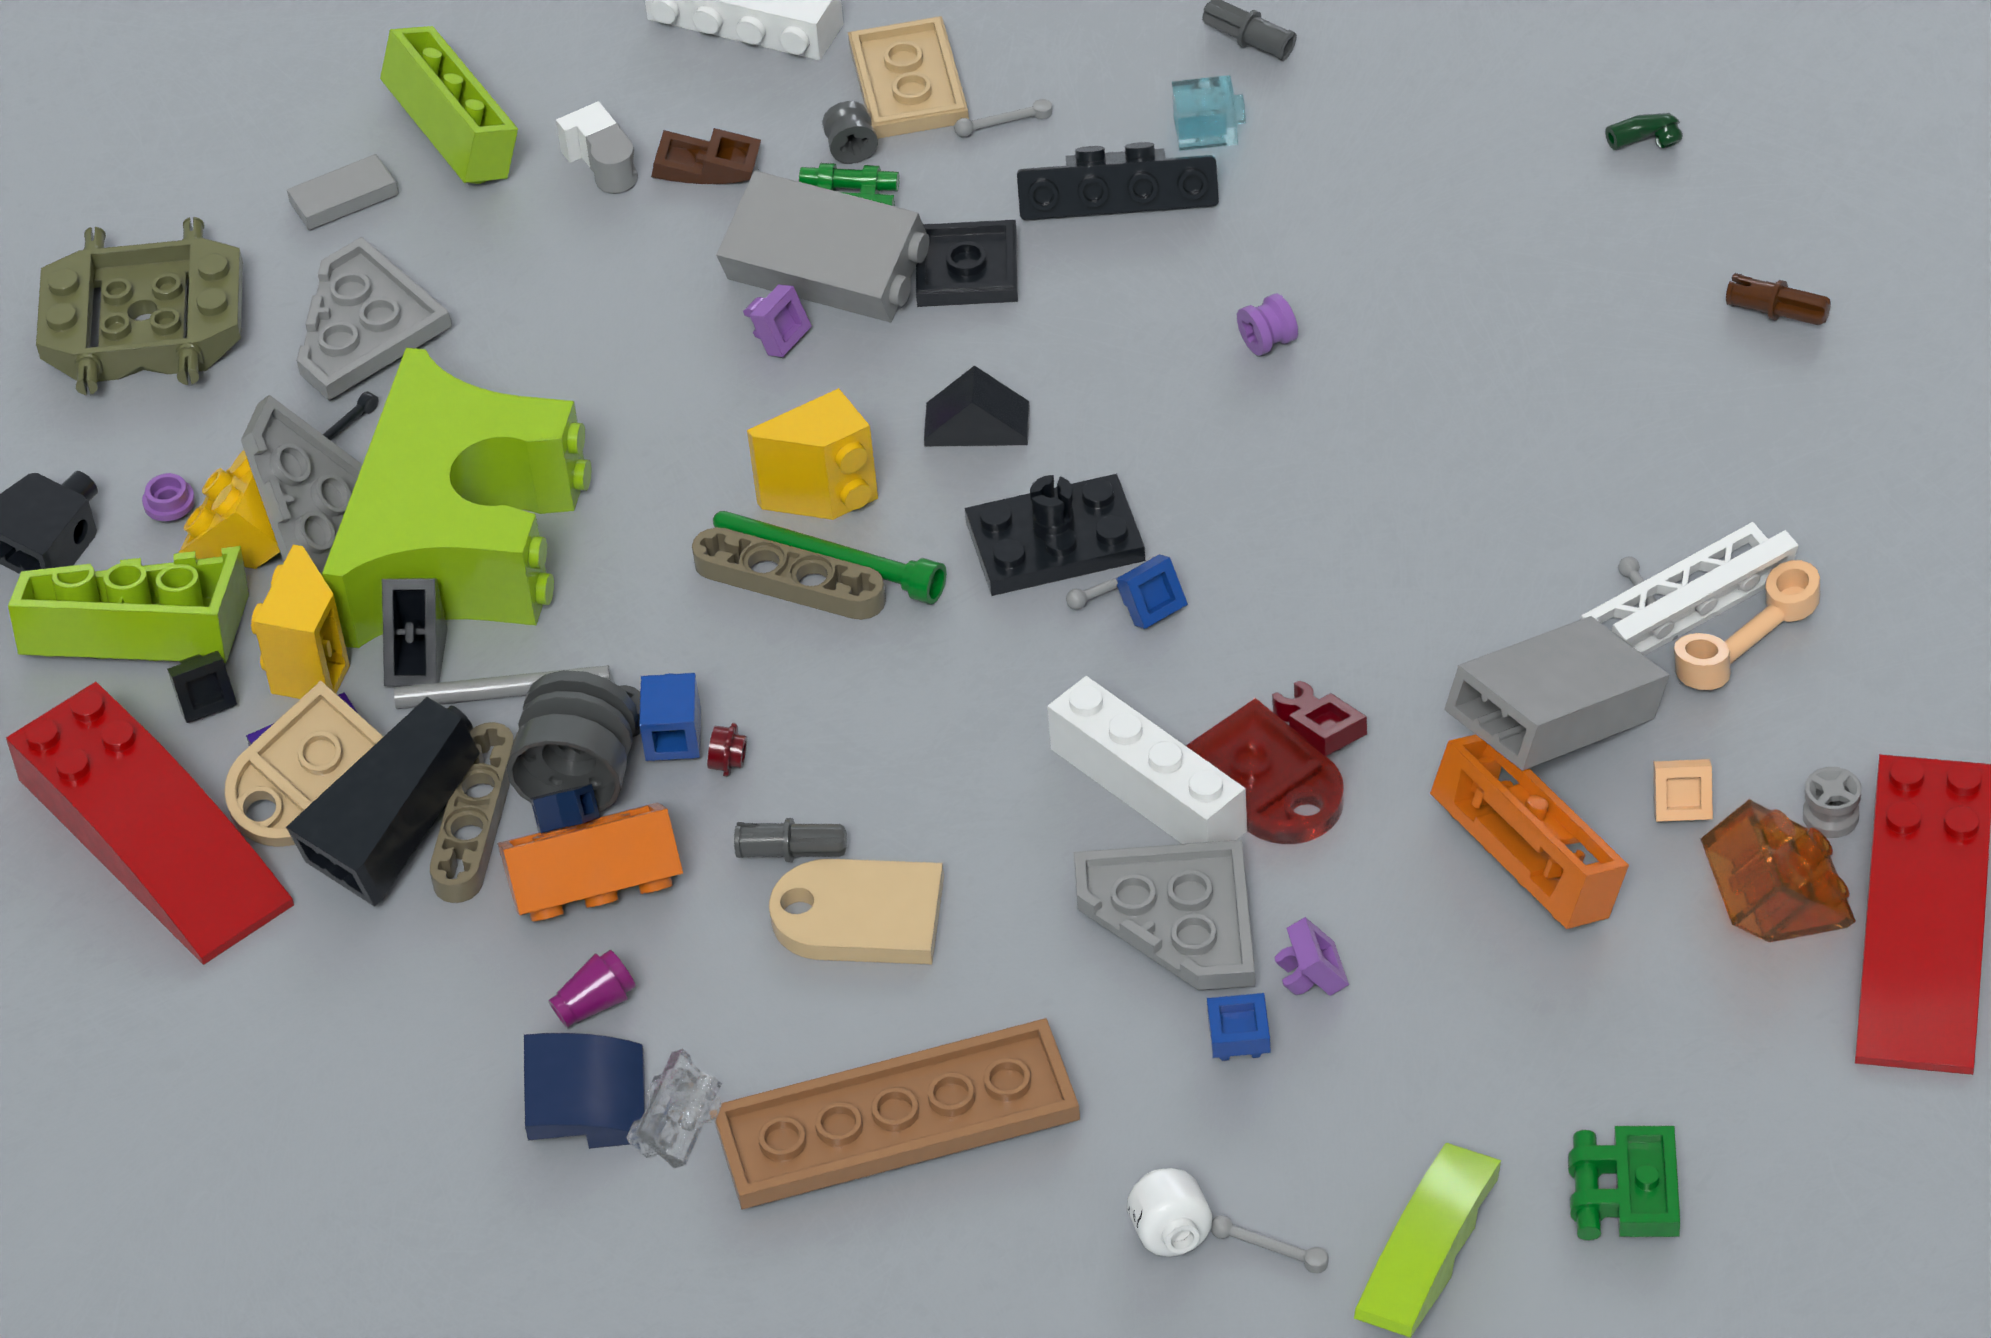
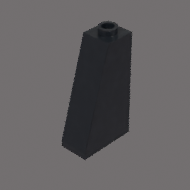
M426 697L286 826L304 861L375 907L384 898L480 754L470 734L473 726L467 716L457 707L450 705L448 708H445L429 697Z

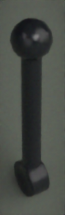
M369 391L362 393L357 401V405L323 435L332 440L364 412L367 414L372 413L378 406V397Z

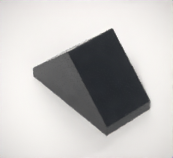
M974 365L926 402L924 446L1028 445L1029 401Z
M437 578L382 579L384 686H412L439 683L448 629Z

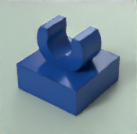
M1159 554L1116 578L1118 582L1117 588L1124 605L1128 608L1134 626L1146 629L1188 605L1172 561L1168 556Z
M1264 993L1207 998V1014L1213 1058L1219 1057L1222 1061H1227L1230 1059V1056L1252 1055V1058H1259L1263 1053H1271Z

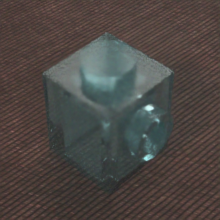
M1230 75L1172 82L1173 119L1179 151L1238 145L1237 124L1246 123L1243 94L1234 95Z

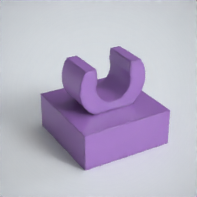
M778 284L766 298H755L743 311L745 316L751 318L755 327L753 334L756 338L761 339L768 356L784 357L812 327L794 286Z
M1306 917L1286 928L1292 946L1282 949L1275 956V961L1286 972H1290L1297 967L1293 974L1282 980L1283 985L1295 995H1300L1307 992L1315 983L1331 996L1349 985L1335 942Z

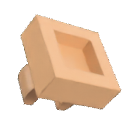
M1710 759L1653 761L1654 815L1656 822L1713 819L1712 765Z

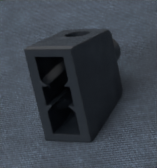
M75 471L62 484L39 473H30L0 494V564L18 574L22 571L73 566L95 538L97 531L89 501L98 493L94 481L81 471Z

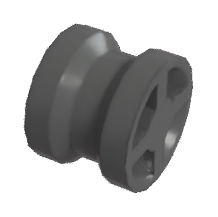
M855 101L840 102L832 106L824 114L822 120L823 130L828 138L830 152L836 160L848 164L858 163L869 158L875 152L878 145L877 134L872 127L871 116L865 105Z

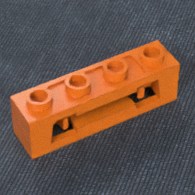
M1476 734L1449 740L1430 794L1566 929L1608 919L1629 864L1531 769L1522 771ZM1501 767L1517 780L1519 784L1513 786L1510 780L1499 781ZM1580 842L1599 862L1585 865L1583 860L1586 854L1578 849L1576 853H1573L1566 845Z

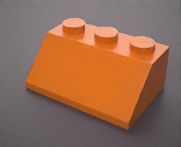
M658 802L602 816L584 824L544 833L538 832L497 843L516 911L519 915L530 913L532 922L564 914L562 904L582 899L585 901L586 908L618 900L617 890L637 885L639 886L640 894L662 890L673 886L672 876L683 874L668 809Z

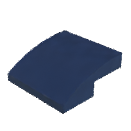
M524 1034L525 1130L528 1141L586 1135L589 1149L647 1143L643 1045L625 1039L593 1034Z

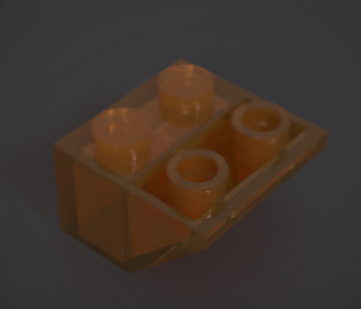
M1748 799L1700 838L1732 925L1770 943L1844 929L1856 922L1847 900L1850 896L1848 887L1838 876L1831 859L1833 854L1832 846L1819 830L1815 828L1808 829L1790 820L1780 810H1770Z

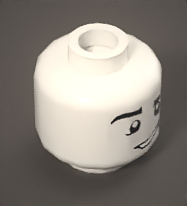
M1175 1168L1153 1170L1144 1175L1134 1185L1128 1196L1127 1212L1143 1246L1155 1255L1173 1257L1188 1253L1206 1239L1212 1228V1212L1196 1179L1184 1170Z

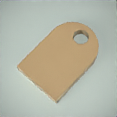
M319 681L242 752L229 769L224 791L226 804L234 824L245 836L257 843L273 847L295 845L286 826L384 736L327 685ZM269 800L276 805L275 812L264 821L249 819L246 816L248 807L255 801Z
M818 859L803 863L782 876L772 890L769 900V912L773 932L778 941L787 950L808 959L932 965L944 882L943 863L853 859ZM796 902H805L812 906L808 911L801 914H791L785 911L786 907Z

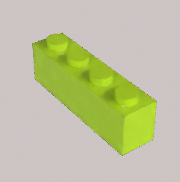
M433 26L390 29L380 76L381 81L464 183L481 184L489 180L507 179L518 133L516 125Z

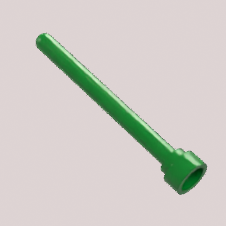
M719 511L713 517L715 528L730 529L870 567L878 571L884 580L901 584L902 590L908 592L911 599L924 603H936L945 586L946 567L940 562L920 558L918 561L911 560L905 564L728 511Z

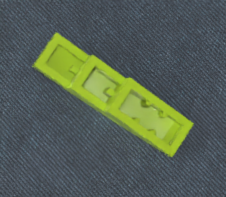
M1450 1143L1444 1144L1415 1190L1382 1251L1355 1308L1354 1319L1410 1338L1412 1337L1452 1278L1455 1257L1475 1229L1478 1208L1498 1181L1501 1160Z

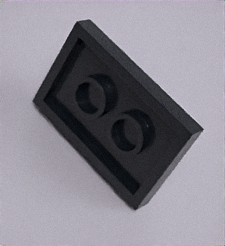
M1117 473L1072 484L1060 476L1055 488L1054 475H1048L1038 478L1032 483L1030 493L964 508L966 525L991 596L1145 561V546Z

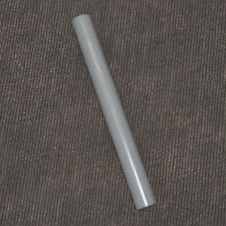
M609 665L567 669L569 671L589 672L611 681ZM562 670L394 687L396 709L416 707L426 697L439 704L524 696L527 694L530 685L540 677Z

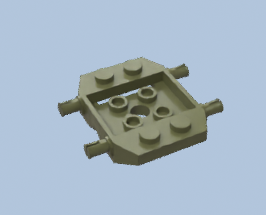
M190 217L184 220L182 240L104 248L105 231L102 228L95 227L93 235L92 227H89L84 232L85 245L83 250L76 251L41 267L36 346L40 359L76 380V390L83 395H87V384L91 395L97 391V382L119 380L142 370L163 374H177L178 381L185 385H188L189 373L191 384H195L199 380V371H207L241 339L243 260L240 248L203 238L204 222L198 217H193V227ZM189 279L188 320L186 338L187 284ZM101 287L98 347H91L94 288ZM151 314L149 319L142 321L134 320L141 315Z

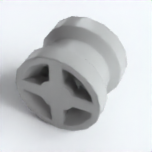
M1824 767L1810 774L1805 783L1806 801L1803 805V821L1806 827L1814 834L1825 838H1839L1855 830L1859 822L1858 804L1861 801V783L1857 776L1849 770L1840 767Z

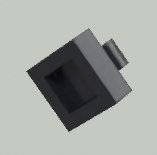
M219 651L204 656L197 654L180 660L179 665L167 669L181 714L186 723L237 705L225 663Z

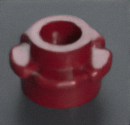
M732 723L730 727L715 725L710 738L707 761L708 769L721 770L724 772L723 776L725 777L730 775L732 767L742 768L745 760L747 736L738 734L736 723Z

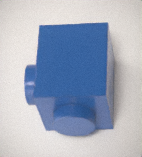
M695 673L641 676L639 726L645 761L700 758L701 706Z

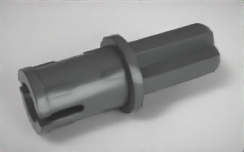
M1211 0L1204 7L1202 16L1204 24L1237 38L1238 45L1246 47L1250 44L1276 56L1282 61L1286 60L1293 51L1297 34L1292 30H1286L1261 18V13L1257 10L1247 12L1223 0Z
M786 818L784 823L737 822V826H735L734 849L737 858L784 857L786 862H793L795 857H841L845 854L847 848V832L841 824H795L793 818Z

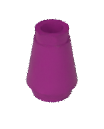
M608 950L601 956L595 953L548 1002L564 1026L569 1028L576 1022L578 1023L628 1000L626 993L635 988L636 984L621 960L612 950Z

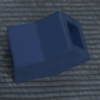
M592 784L530 798L537 829L540 833L584 824L600 817Z

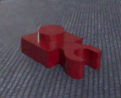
M1297 681L1294 683L1293 699L1286 698L1278 692L1272 694L1274 716L1279 720L1289 722L1291 734L1324 756L1340 750L1344 746L1367 735V716L1332 693L1318 699L1314 696L1313 688L1308 683Z

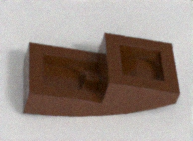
M714 128L710 141L663 130L653 163L651 177L693 184H726L750 180L761 139Z

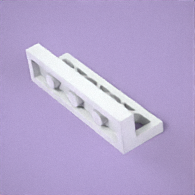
M1751 522L1581 615V619L1592 616L1600 623L1612 617L1622 619L1612 625L1611 631L1645 656L1671 642L1675 636H1682L1765 590L1766 579L1771 570L1781 563L1794 560L1798 544L1786 530L1768 539L1755 523ZM1747 543L1752 546L1750 550L1731 559V553ZM1698 570L1708 572L1688 583L1689 575ZM1654 594L1666 595L1645 607L1648 597Z

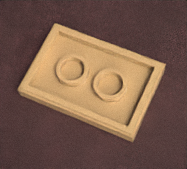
M942 16L848 32L849 47L864 105L870 113L872 127L876 131L877 139L954 126L957 120L961 118L969 119L967 104Z

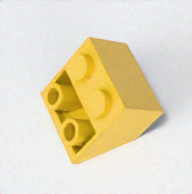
M243 450L230 468L226 471L222 468L217 469L204 484L202 493L206 497L203 504L194 510L184 525V530L188 534L179 553L195 551L197 559L222 556L221 548L241 546L244 567L257 569L280 552L247 456Z
M293 544L283 565L279 564L275 568L271 588L264 602L258 603L253 611L251 629L253 634L257 635L261 651L260 665L262 670L266 671L271 694L301 699L319 681H322L334 693H337L350 667L334 594L305 548Z

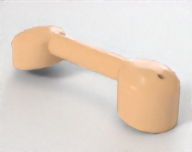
M1790 560L1781 563L1771 570L1766 579L1767 607L1727 640L1723 641L1721 638L1704 633L1688 634L1678 639L1674 646L1675 672L1678 679L1686 686L1696 690H1714L1723 687L1730 679L1731 663L1783 621H1800L1814 612L1820 601V576L1818 570L1811 563L1802 560Z

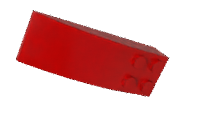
M96 681L6 737L19 781L203 965L294 906L293 899L220 808L171 754Z
M1879 754L1855 1064L1969 1075L1974 1073L1991 825V764Z

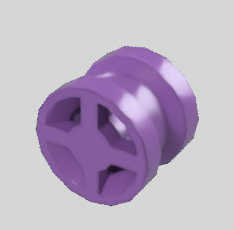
M1278 293L1265 297L1262 305L1258 307L1248 305L1237 312V324L1241 336L1247 347L1257 356L1271 351L1273 344L1277 342L1286 344L1298 337V325L1295 315L1288 302Z

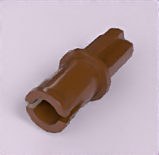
M1738 273L1732 275V281L1734 282L1729 281L1726 291L1727 305L1757 310L1768 314L1769 319L1777 320L1782 316L1814 325H1821L1826 323L1828 319L1831 301L1826 296L1789 288L1787 282L1783 280L1773 283Z

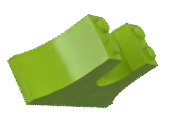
M405 349L322 572V577L334 594L346 647L360 648L383 634L382 579L437 578L446 620L470 619L537 625L543 605H549L552 601L554 578L551 573H546L547 540L539 535L536 514L527 511L538 514L574 511L581 490L587 491L591 481V462L584 459L583 455L585 426L577 421L574 401L510 395L483 389L466 383L444 371L433 361L426 349Z

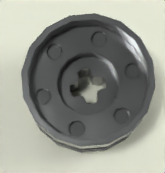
M562 670L543 675L530 685L524 700L523 712L518 723L519 730L514 739L507 764L510 784L522 798L530 803V798L592 784L599 813L615 803L621 791L627 767V755L632 746V736L638 722L635 703L624 689L607 678L589 672Z

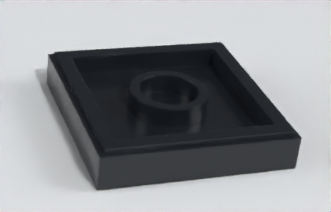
M1016 220L923 224L926 233L929 235V249L924 261L916 264L917 307L1018 302Z

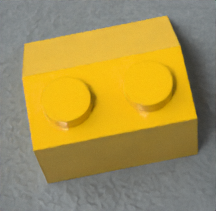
M839 388L747 430L756 500L762 510L834 520L878 499L870 425Z

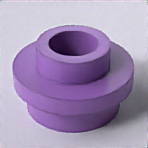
M165 473L152 478L147 483L142 503L145 513L150 518L158 521H173L191 511L195 503V496L192 487L181 476Z

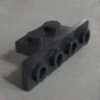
M1150 142L1125 145V151L1105 153V147L1102 146L1080 147L1075 149V155L1065 156L1066 166L1026 168L1017 171L1020 217L1023 220L1216 206L1219 202L1215 156L1166 158L1164 148L1155 149L1154 143Z

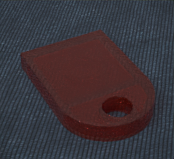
M1256 698L1186 745L1189 749L1246 788L1247 831L1262 840L1277 844L1308 842L1328 832L1342 814L1344 785L1337 766ZM1301 805H1313L1320 809L1318 813L1309 816L1299 815L1293 810Z

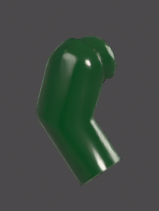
M1670 113L1636 115L1607 126L1605 129L1607 142L1613 150L1654 135L1659 147L1668 148L1679 143L1683 137V133L1678 127L1680 121Z

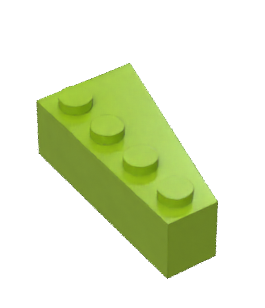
M241 546L221 548V557L197 559L195 551L173 554L174 562L142 566L141 558L120 560L119 564L102 571H94L91 563L22 571L8 604L18 655L180 661L197 654L204 656L219 651L224 663H226L249 597Z

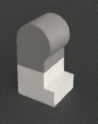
M599 101L556 119L561 153L569 163L582 158L594 172L598 188L608 193H621L629 190L636 184L638 173L633 164V144Z

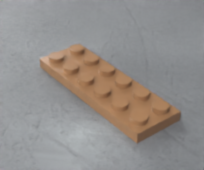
M1047 1018L711 1106L714 1123L741 1210L1080 1120L1079 1104Z

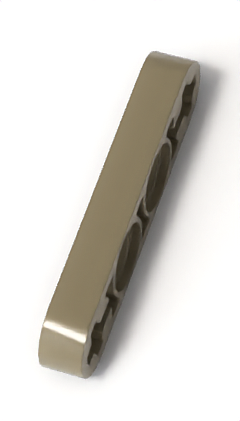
M726 528L706 529L700 532L693 540L692 551L695 569L701 576L707 579L851 619L863 620L878 615L885 606L886 598L883 578L878 571L870 567ZM760 561H772L778 564L774 570L766 573L755 572L751 569L754 564ZM809 574H820L826 577L824 582L815 586H805L799 582L802 577Z
M483 723L474 727L470 732L480 754L446 805L430 862V876L436 895L446 902L461 903L472 899L479 893L484 882L510 786L507 764L514 737L511 730L500 723ZM494 746L489 758L491 765L485 764L483 753H488L490 747ZM477 784H488L494 787L492 792L480 798L469 797L465 794L470 787ZM473 825L482 829L478 836L469 840H461L454 837L455 832L464 826ZM457 859H461L464 871L459 872L456 879H450L455 876L458 866Z

